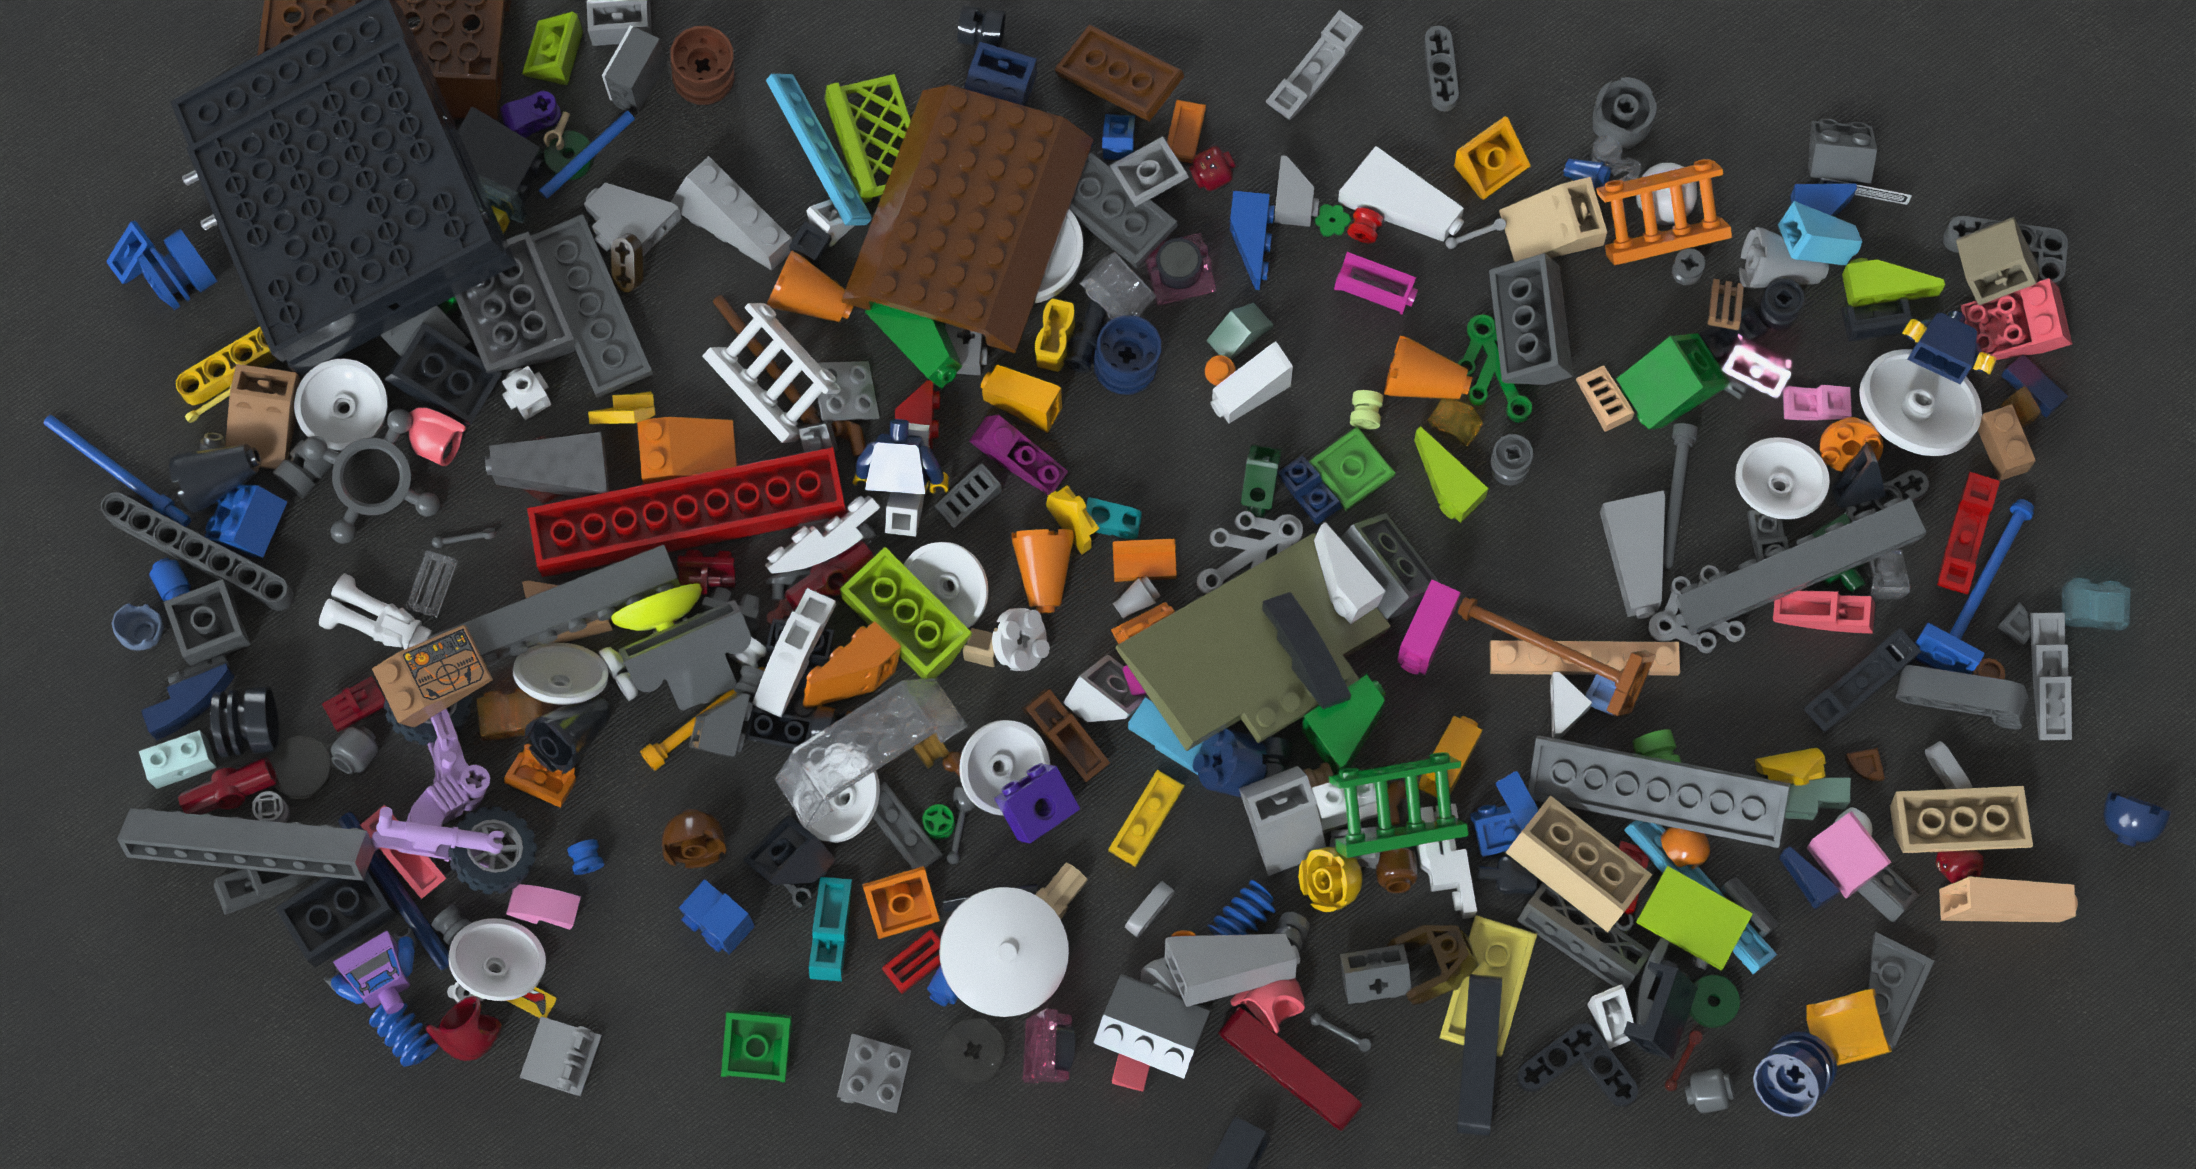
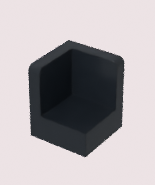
M805 221L789 245L790 252L799 253L820 270L819 259L832 238L831 235Z

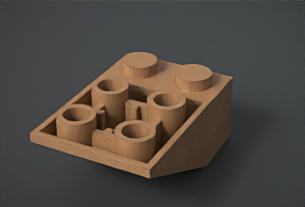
M236 364L229 396L225 447L248 444L251 448L255 447L261 456L262 463L259 465L261 468L276 469L283 460H288L296 424L294 400L297 388L302 381L296 372Z

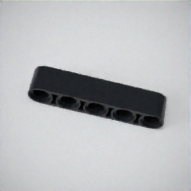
M1470 974L1457 1133L1490 1136L1502 977Z

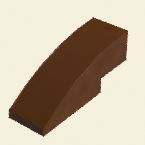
M1050 689L1043 690L1021 708L1046 740L1085 783L1110 763L1072 713H1068Z

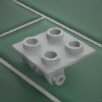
M869 361L818 363L821 368L829 370L835 376V383L842 389L838 394H824L821 392L818 396L822 422L831 421L832 423L837 420L880 418Z
M541 1016L520 1078L581 1097L602 1035L590 1032V1029L582 1026L577 1028Z
M852 1034L837 1097L841 1098L843 1102H857L897 1113L911 1050Z

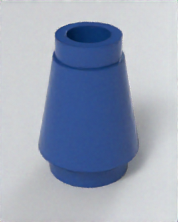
M1570 158L1564 169V176L1574 181L1591 177L1595 192L1597 191L1596 188L1603 187L1605 183L1609 182L1611 167L1605 166L1604 162L1573 160Z

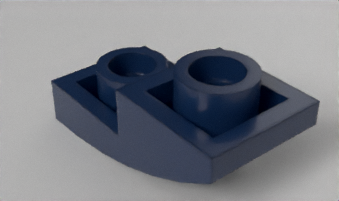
M1303 455L1278 472V476L1316 525L1342 508L1340 501L1322 482L1320 474Z

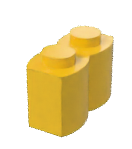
M1053 298L1047 303L1043 312V328L1038 333L1035 341L1037 367L1059 372L1064 366V359L1067 356V342L1071 339L1075 329L1073 303Z

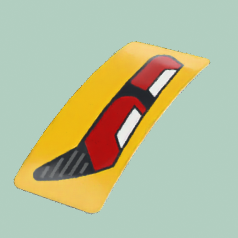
M535 987L522 997L505 1001L538 1018H541V1016L547 1018L556 1002V998Z

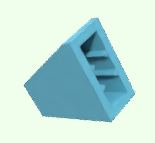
M1793 201L1778 224L1790 257L1796 260L1847 265L1852 256H1855L1861 247L1862 239L1856 225L1796 201Z

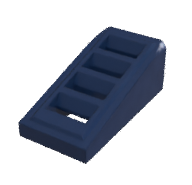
M1790 846L1779 856V859L1813 908H1819L1836 897L1840 892V889Z

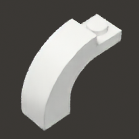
M909 423L908 436L922 437L924 445L930 448L928 446L930 425ZM891 492L886 508L885 533L916 537L923 508L924 494Z

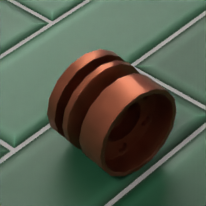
M694 26L684 30L675 38L671 47L672 82L677 93L686 101L697 105H710L721 101L730 93L734 84L733 47L729 39L720 30L709 26Z

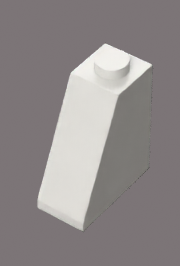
M1277 342L1269 345L1213 389L1211 405L1219 417L1224 416L1227 422L1231 423L1291 387L1293 366Z

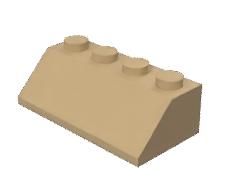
M2024 786L1899 791L1895 793L1890 805L1894 837L1903 853L2031 848L2033 846Z
M1551 795L1506 851L1509 856L1607 932L1622 916L1652 876L1650 872Z

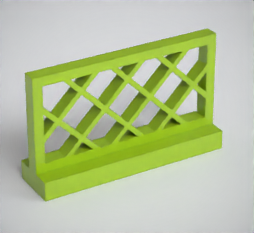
M895 74L845 86H839V83H834L826 87L824 99L851 180L864 203L871 202L872 197L883 194L886 185L877 187L874 176L878 169L890 175L892 168L882 164L888 153L897 157L899 150L893 148L892 145L898 136L904 139L911 122ZM890 85L893 95L889 102L874 94L878 87ZM857 92L866 97V99L859 108L849 103L846 95ZM870 100L885 107L879 118L864 111ZM888 110L901 116L902 121L898 128L883 121ZM860 116L875 124L870 134L857 128L856 123ZM879 126L894 134L888 144L873 137ZM869 143L884 150L878 161L866 155L865 149Z

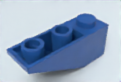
M1233 191L1230 232L1255 290H1260L1261 280H1267L1269 262H1263L1264 251L1270 252L1272 234L1266 233L1267 223L1273 224L1275 206L1269 205L1270 194Z

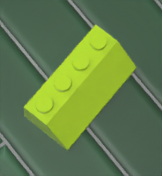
M886 547L840 588L842 599L868 625L875 621L901 645L899 656L928 685L953 662L972 635V632Z

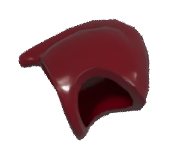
M469 996L459 1001L445 1014L439 1027L436 1028L433 1025H428L426 1031L451 1057L462 1061H470L482 1057L490 1050L500 1034L502 1025L496 1018L480 1013V999L477 996Z

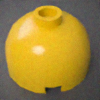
M1336 847L1319 848L1309 852L1307 859L1302 860L1299 866L1298 879L1303 895H1309L1310 899L1314 902L1311 905L1320 911L1331 912L1342 909L1353 902L1362 888L1363 880L1361 867L1356 858H1346L1336 851Z

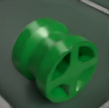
M942 804L932 805L923 815L924 829L930 838L944 840L953 834L955 820L952 811L947 806Z

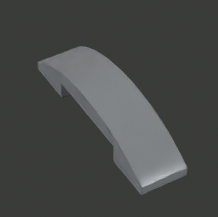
M1339 10L1321 32V38L1288 79L1284 78L1266 100V103L1291 120L1313 98L1336 70L1361 34L1363 26Z

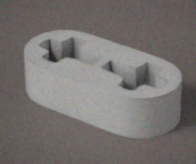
M1939 741L1925 749L1927 760L1946 789L1972 788L1968 777L1943 742Z
M1161 881L1133 913L1124 928L1138 938L1168 903L1175 891Z

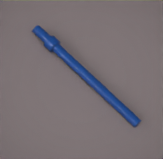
M53 415L46 417L44 420L45 426L152 504L153 510L163 516H168L184 527L189 525L191 518L175 507L174 501L164 494L160 496Z

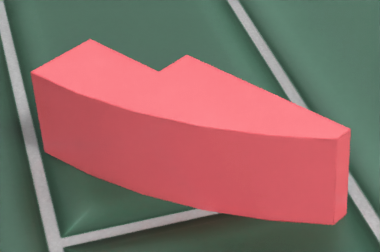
M1797 591L1774 601L1773 621L1812 629L1873 634L1875 602L1872 596H1841L1838 592Z
M381 808L360 824L363 830L368 832L370 838L377 831L376 825L379 822ZM392 814V820L398 821ZM379 848L421 899L446 879L427 856L401 853L395 849Z

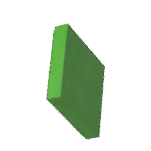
M1355 427L1309 461L1320 474L1322 482L1337 497L1346 512L1395 476L1393 469L1358 427Z

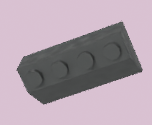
M1543 253L1490 269L1489 275L1502 381L1515 384L1547 385L1573 377L1560 266Z

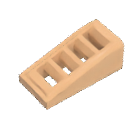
M1604 365L1576 378L1604 432L1632 420L1634 411ZM1600 376L1603 379L1602 382L1592 387L1587 383ZM1604 387L1608 388L1609 391L1597 397L1594 392ZM1613 397L1614 401L1602 406L1600 403L1607 398ZM1618 406L1619 411L1608 415L1606 411Z

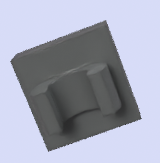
M831 421L806 425L798 429L804 453L832 447L834 453L838 451Z

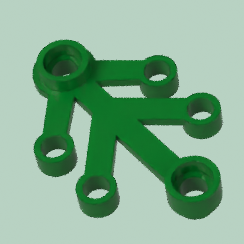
M1476 315L1468 323L1467 334L1471 341L1464 358L1458 364L1460 366L1464 364L1469 365L1472 370L1467 373V376L1472 377L1476 368L1474 361L1482 346L1486 352L1487 359L1476 385L1470 389L1469 401L1477 406L1486 402L1488 396L1487 389L1495 372L1508 401L1507 416L1514 422H1524L1530 417L1532 404L1527 397L1518 394L1514 383H1504L1502 381L1499 351L1495 343L1497 342L1495 320L1488 315ZM1478 327H1485L1488 332L1482 335L1476 329ZM1475 391H1480L1483 393L1484 397L1481 399L1474 398L1473 393ZM1520 407L1524 410V414L1516 415L1513 409Z

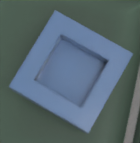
M1596 674L1585 696L1592 702L1591 707L1612 716L1614 715L1606 710L1616 689L1615 682Z

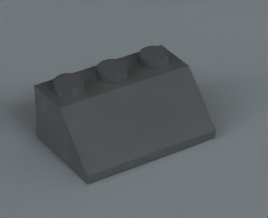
M1387 513L1353 524L1340 537L1342 542L1386 591L1377 607L1386 620L1403 614L1423 599L1431 579L1439 582Z
M1121 974L1103 1014L1094 1044L1184 1079L1192 1064L1211 1009L1200 1004L1186 1007L1182 997Z

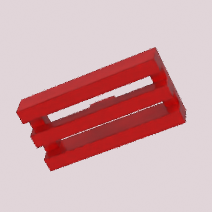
M933 929L929 930L882 967V971L889 977L901 994L941 964L939 954L905 982H900L904 976L940 949L941 939ZM931 939L934 941L935 944L896 974L893 973L892 970Z

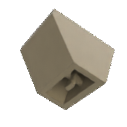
M2014 217L1956 240L1966 281L1978 305L2037 284L2039 267Z

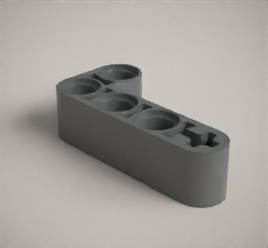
M1957 216L1950 221L1943 235V243L1950 251L1959 253L1956 243L1958 238L2001 221ZM2018 224L2039 267L2037 282L2047 279L2042 274V271H2047L2054 276V279L2051 280L2058 286L2066 270L2068 249L2066 235L2061 230ZM2045 243L2053 244L2057 251L2047 249Z
M1906 665L1902 669L1896 694L1898 700L1909 704L1992 717L1996 725L2014 730L2022 728L2028 701L2024 685L2014 681L1914 665Z

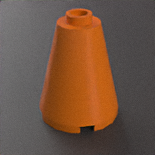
M793 251L790 252L767 302V305L774 309L840 322L842 317L848 319L853 309V305L842 303V297L845 292L842 286L799 253Z
M1400 335L1394 351L1395 355L1389 368L1384 389L1385 395L1460 399L1462 394H1468L1472 377L1467 376L1468 369L1416 341Z
M1049 529L1011 533L1029 607H1036V611L1039 613H1054L1055 607L1061 606L1074 538L1073 530L1058 529V533H1055V531H1049Z

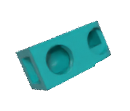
M1088 497L1086 511L1099 527L1096 533L1115 535L1124 539L1138 538L1142 518L1140 510Z

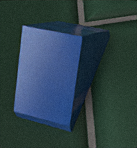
M131 221L106 262L121 283L126 284L143 273L137 257L144 254L151 265L157 261L149 250L152 247L155 248V246L138 223Z

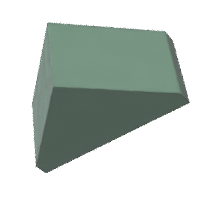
M1251 303L1231 310L1209 336L1207 342L1219 355L1226 356L1232 360L1269 331L1273 324L1255 303Z

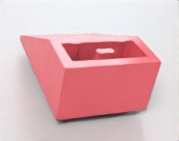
M2050 278L1982 305H1978L1977 301L1961 305L1962 314L1966 317L1965 324L1976 329V341L1980 344L1982 352L1994 356L1997 360L2040 354L2072 345L2060 289Z

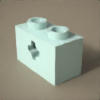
M200 730L139 751L147 780L156 789L217 768L209 740Z

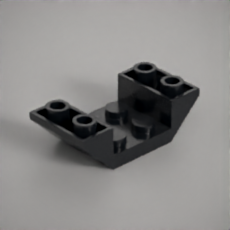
M774 618L772 620L766 646L768 652L766 667L787 621ZM824 628L808 659L809 664L782 717L759 707H756V709L752 708L745 736L746 740L808 751L811 744L810 737L813 720L818 706L807 709L803 707L804 689L807 684L806 677L816 666L820 665L823 667L830 661L829 656L833 650L834 630Z

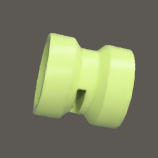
M1370 390L1353 392L1352 404L1355 408L1351 412L1350 424L1360 429L1379 428L1381 416L1378 412L1379 408L1382 407L1383 395Z

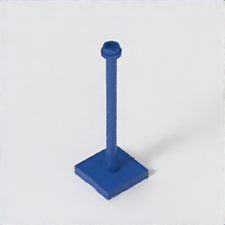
M2018 499L2010 507L2013 515L1950 634L1927 623L1915 641L1921 653L1914 659L1933 669L1971 674L1979 665L1985 653L1965 643L1961 638L2024 520L2032 519L2034 506L2030 502Z

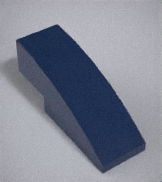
M225 663L168 686L167 690L171 699L141 710L149 733L156 740H159L196 719L211 706L214 692L226 690L235 678L233 671Z

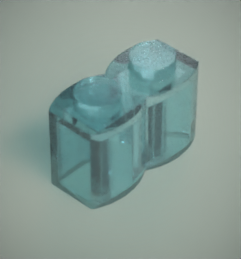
M2086 578L2072 579L2071 582H2067L2062 588V612L2065 613V625L2094 627L2105 630H2124L2130 624V588L2123 587L2122 583L2117 581H2106L2102 585L2091 583Z

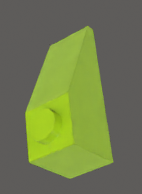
M1867 258L1852 260L1846 265L1842 274L1848 305L1853 307L1896 301L1900 297L1905 296L1908 300L1939 296L1945 286L1944 279L1881 260L1868 261Z
M1420 426L1416 430L1414 441L1437 501L1440 504L1439 507L1448 518L1453 519L1455 517L1461 523L1486 498L1488 487Z

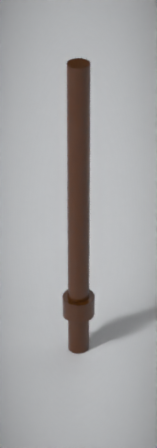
M719 295L713 300V303L739 335L746 327V324L724 296ZM755 336L747 344V347L756 358L765 350ZM773 359L765 367L775 382L783 374V371ZM792 383L783 391L793 405L802 396ZM813 404L799 417L803 423H808L809 425L822 423L821 419L817 416L818 411Z

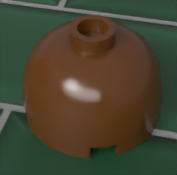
M688 809L678 814L667 823L662 834L664 860L673 866H676V861L685 863V868H699L716 863L720 860L719 854L722 851L724 854L726 852V842L721 824L712 815L696 809Z

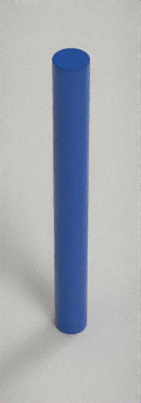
M629 111L623 113L539 190V193L545 199H548L635 120L633 115Z

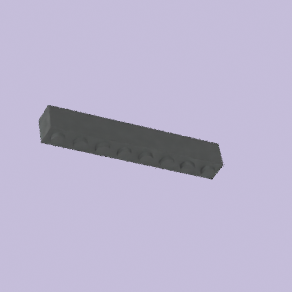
M1901 498L1893 499L1883 505V510L1874 514L1872 510L1862 512L1854 517L1855 522L1845 526L1842 522L1836 523L1825 529L1826 534L1817 538L1813 534L1805 536L1796 541L1797 546L1788 550H1785V547L1777 548L1767 554V559L1756 562L1755 559L1748 560L1738 566L1739 570L1728 575L1726 571L1710 577V583L1700 587L1695 583L1681 589V595L1677 596L1676 603L1691 636L1923 539L1926 530L1911 498L1904 501Z
M661 545L429 636L428 640L466 625L486 666L489 667L499 661L498 658L509 654L511 656L520 655L526 652L529 646L539 642L540 644L550 643L558 638L557 635L567 631L571 633L581 631L587 627V623L598 619L599 621L609 620L614 613L626 606L652 595L680 587L681 585L665 545Z
M130 808L117 838L127 858L362 881L365 878L375 851L368 832L359 828L344 829L328 825H303L298 822H273L267 819L260 821L243 819L241 817H218L211 814L196 815L186 814L181 811H156L150 808Z

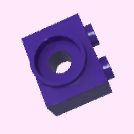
M1043 763L1034 765L1026 772V777L1020 781L1014 780L1001 788L1002 793L994 798L1018 841L1030 844L1080 810L1057 766ZM1041 799L1042 809L1039 813H1036L1035 804Z

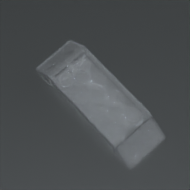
M935 678L903 680L794 748L775 777V781L806 828L834 811L829 802L831 798L929 736L935 734L942 743L966 728L967 723Z

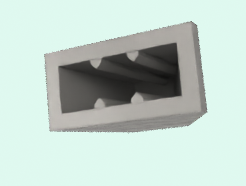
M604 183L600 188L593 189L588 194L584 203L588 215L596 222L601 218L620 236L626 233L635 235L642 244L643 256L682 219L679 208L674 203L609 183Z

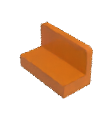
M1175 539L1114 541V582L1136 581L1137 578L1141 580L1145 576L1149 580L1176 579Z

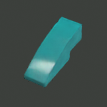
M820 877L812 930L813 940L809 961L810 979L842 982L852 879Z

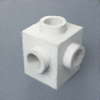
M529 366L513 370L502 381L506 389L502 396L511 410L517 407L525 421L551 406V402L544 391L549 388L540 372L533 374Z

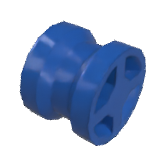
M597 840L581 841L567 848L569 857L573 858L574 861L572 866L574 874H587L604 866L602 857L598 856L599 844Z

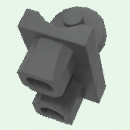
M716 587L710 598L704 597L702 603L704 612L731 601V592L728 589ZM746 594L743 595L738 607L749 631L757 633L760 626L759 598Z

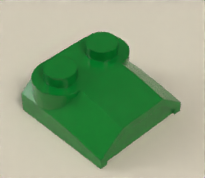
M727 1011L721 1077H749L777 1080L785 1083L790 1037L792 1035V1017L778 1013L758 1011Z

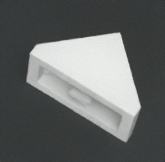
M831 199L810 206L807 210L809 224L831 235L830 247L855 226H845Z
M1553 672L1550 679L1552 738L1561 739L1589 711L1592 702L1560 672Z
M1621 984L1592 996L1587 1005L1608 1047L1611 1049L1630 1041L1623 1034L1627 1021L1634 1023L1624 986Z

